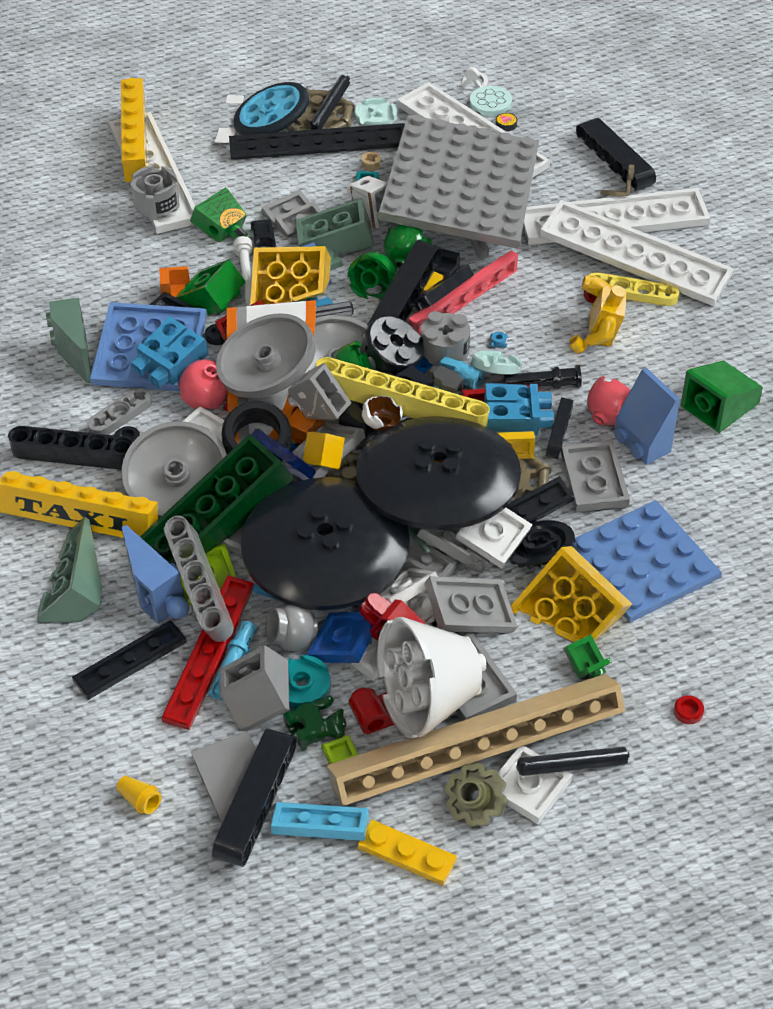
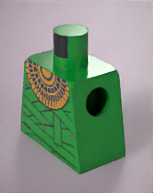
M226 187L194 207L190 221L215 241L222 242L229 236L234 240L241 236H248V233L242 228L247 217L246 212Z

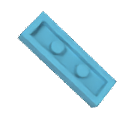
M276 802L271 831L272 834L365 841L369 821V808Z

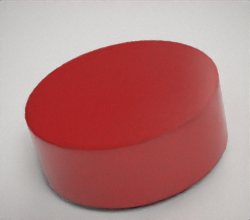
M685 695L676 700L674 715L680 722L695 724L703 718L704 705L700 699L695 696Z

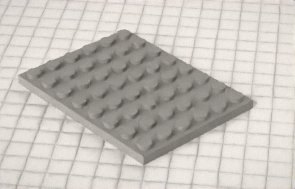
M408 114L380 206L378 220L519 249L539 141L529 137L512 136L509 133L493 132L486 128L478 129L461 123L454 124L442 119H430L418 114Z

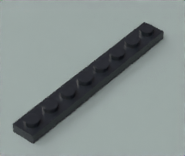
M405 123L229 136L231 160L396 148L399 147Z

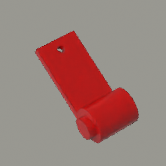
M362 687L352 693L348 704L364 734L369 735L394 725L382 697L387 692L377 696L374 689Z

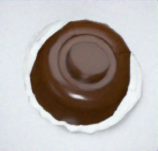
M388 396L371 397V399H367L363 404L362 418L373 430L381 432L399 424L400 419H402V407L396 405L394 400Z

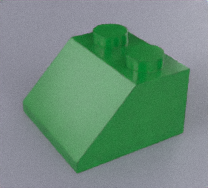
M230 259L199 270L178 293L176 298L195 308L206 309L207 315L213 313L220 314L229 307L227 303L241 293L240 288L246 281Z

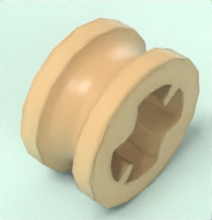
M366 152L362 155L361 166L364 170L376 171L381 167V156L377 152Z

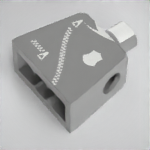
M325 363L304 373L288 389L290 405L299 407L307 419H338L351 404V401Z

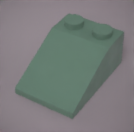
M362 198L296 220L299 247L314 242L315 246H325L326 249L331 251L355 252L365 250L374 245L370 219Z
M79 298L49 302L50 312L46 313L48 327H53V330L50 331L52 346L57 345L58 353L87 384L91 383L88 345Z

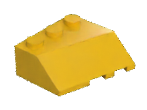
M326 247L254 248L250 305L258 300H261L264 305L301 302L324 294L330 280L331 257Z
M572 546L559 549L513 602L511 609L515 614L521 611L530 615L529 621L537 625L544 622L554 627L556 634L576 642L590 634L594 641L597 640L633 604Z

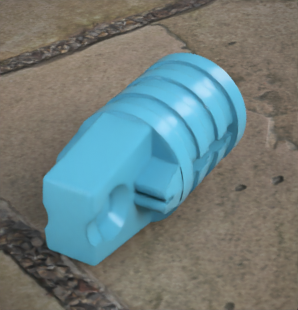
M446 356L440 361L439 366L453 370L464 378L465 388L470 390L478 389L483 384L485 378L483 370Z

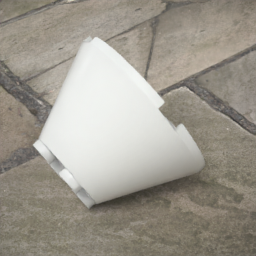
M396 617L384 624L377 647L378 678L384 677L387 694L382 695L383 701L391 720L403 735L408 738L425 736L472 697L481 694L482 671L486 670V660L482 653L478 654L468 636L463 637L405 617Z

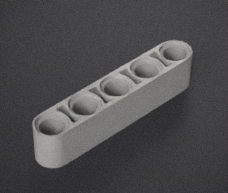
M174 516L166 522L164 533L198 623L214 641H225L232 635L234 627L198 533L184 517Z

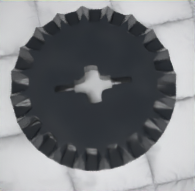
M554 520L536 521L532 523L530 531L509 560L511 564H517L519 568L527 566L528 569H532L534 566H538L541 569L561 547L572 546L574 548V543L576 542L574 531L563 522Z

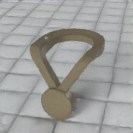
M634 165L628 166L625 191L601 190L600 194L628 196L631 189V180H633Z

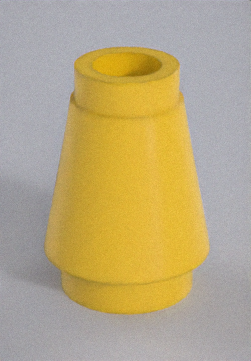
M127 775L121 777L117 782L116 790L138 813L151 814L159 807L162 796L156 786Z

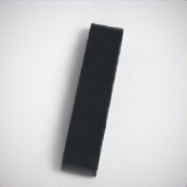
M594 118L576 126L577 137L585 141L583 143L590 150L593 149L603 162L606 161L609 164L608 167L614 173H618L625 183H627L628 166L634 165L633 180H631V186L635 189L633 191H638L656 183L654 169L600 118Z
M417 240L414 243L367 325L381 316H394L406 321L415 306L412 300L421 295L440 262L442 256V249L421 240Z
M17 426L8 433L11 450L16 458L122 470L125 454L133 443L130 438L123 436L31 426Z
M271 729L264 731L216 836L212 848L213 858L241 867L246 865L295 753L296 736Z

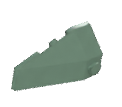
M86 517L76 524L66 536L58 556L62 561L56 570L52 572L49 579L55 583L51 593L45 592L40 601L37 620L41 623L82 622L89 614H95L101 606V578L90 520Z

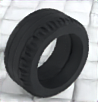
M263 401L247 402L242 405L240 404L239 407H235L227 415L222 426V444L226 454L238 445L234 437L242 427L252 423H262L272 427L278 433V440L268 450L282 462L287 457L291 447V426L282 410L275 405H271V403Z

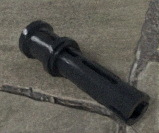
M575 365L574 368L559 369L557 366L552 368L551 371L504 374V384H538V387L553 386L556 389L569 385L581 387L580 365Z

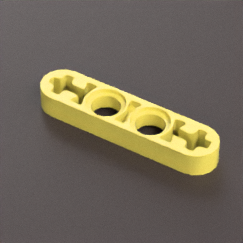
M591 273L588 275H596L605 280V283L625 287L627 300L673 306L679 299V289L665 283L604 273ZM639 290H647V291L650 292V293H649V294H642V293H639L638 291H639Z

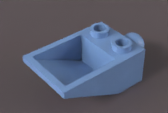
M127 525L123 526L122 531L128 561L141 609L157 624L169 616L174 619L185 617L189 612V603L183 598L184 589L181 586V575L178 567L174 563L169 564Z

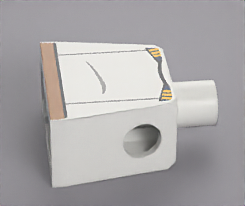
M366 176L351 183L347 187V194L351 196V201L362 198L371 226L377 229L389 223L378 220L387 182Z

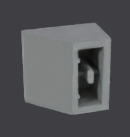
M265 645L220 668V694L241 731H248L289 710L288 660Z

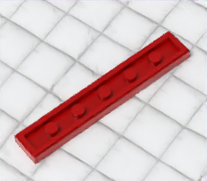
M227 575L220 592L233 623V633L227 640L217 642L202 629L162 715L163 723L190 730L224 657L227 645L233 637L254 590L253 582Z

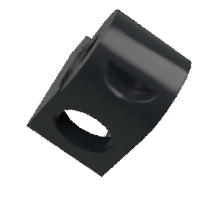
M442 249L440 262L434 272L443 275L444 279L454 270L460 268V253Z

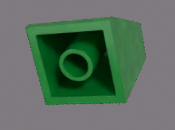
M723 360L686 371L680 406L720 433L760 403L763 386Z

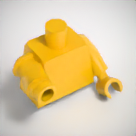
M585 275L581 284V289L597 296L590 309L586 339L583 340L579 335H574L569 340L571 343L569 347L578 354L584 352L587 345L591 347L597 344L612 346L625 316V289L616 284L605 283V280L596 275Z

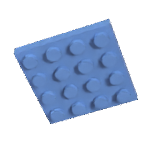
M110 302L90 376L91 385L180 391V388H178L179 380L174 385L167 382L158 388L149 379V374L152 372L150 369L143 376H140L133 371L131 363L138 356L136 348L141 343L143 344L169 316L186 326L187 329L189 328L203 337L207 310L203 308Z
M657 500L575 538L574 549L633 604L623 615L629 623L721 578L722 575L720 569Z

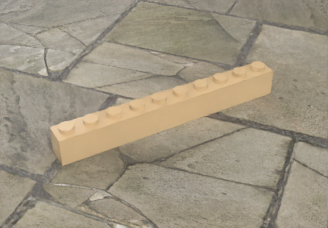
M603 674L430 731L423 737L408 738L329 764L327 769L333 792L340 803L345 806L461 767L465 764H470L623 713L625 708L620 684L608 675Z

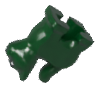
M331 695L326 696L324 699L304 702L295 710L283 714L285 726L292 736L296 735L298 738L297 744L302 752L307 750L310 744L320 742L325 737L339 739L345 735L344 731L347 723L343 716V709L337 710L326 719L321 716L319 711L327 709L333 704L334 699Z

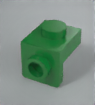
M591 634L563 648L580 679L589 675L590 679L606 673L604 667L612 663L610 657L603 658Z

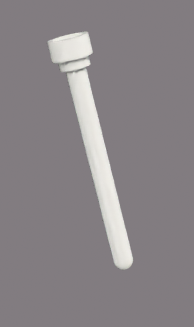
M241 236L234 240L233 247L235 254L240 257L242 277L246 281L243 285L246 306H250L252 275L249 256L253 248L251 239Z

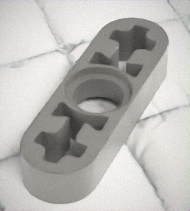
M135 388L90 417L88 420L89 433L109 435L147 410L152 404L149 390ZM121 410L127 412L123 416L114 415L115 412Z

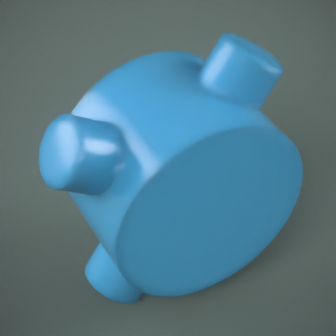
M503 332L491 333L490 347H507V334Z

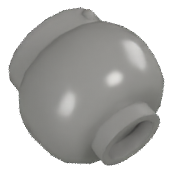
M289 604L279 608L273 607L268 612L266 619V638L270 645H277L282 650L289 652L305 649L311 640L315 639L318 629L317 620L312 616L309 609Z

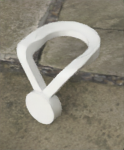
M468 67L460 87L465 88L470 81H473L477 88L484 87L488 84V78L476 68ZM478 77H481L484 80L482 84H480L477 80Z

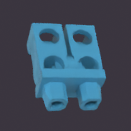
M169 316L143 344L141 343L136 348L138 356L132 361L131 365L133 371L140 376H143L150 369L152 372L149 374V379L158 388L167 382L174 385L188 365L195 362L198 358L203 360L209 354L206 340Z
M485 384L484 403L490 408L486 426L496 433L534 431V435L538 436L539 428H553L554 412L551 410H540L551 409L552 392H538L537 384H530L529 387L518 384Z

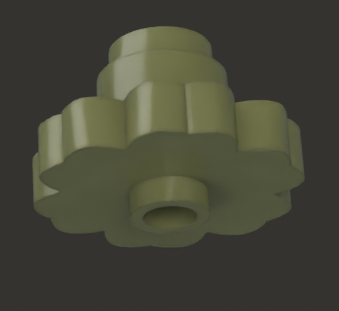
M474 763L463 765L461 774L453 773L450 775L449 783L446 784L444 790L450 797L446 802V808L451 812L455 820H465L470 827L488 826L491 823L492 816H502L508 799L502 794L506 788V782L501 778L498 771L494 769L487 770L483 764ZM479 790V795L474 800L473 793Z

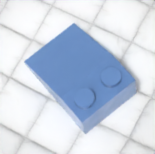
M648 368L642 369L616 417L614 429L616 439L620 443L624 442L630 448L632 455L636 459L640 458L646 465L671 453L680 398Z

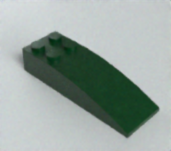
M249 434L144 532L140 538L169 564L174 563L176 565L164 533V527L170 518L182 516L198 533L206 554L245 524L251 511L260 501L276 490L288 485L294 478L275 455Z

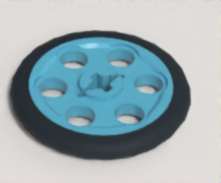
M282 82L267 86L251 95L240 105L234 115V128L241 135L279 132L293 124L305 112L309 104V93L305 87L295 82Z

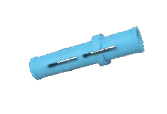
M250 621L240 622L235 637L227 645L228 651L220 668L250 652V643L258 629L254 623ZM220 669L208 692L211 698L218 700L221 696Z

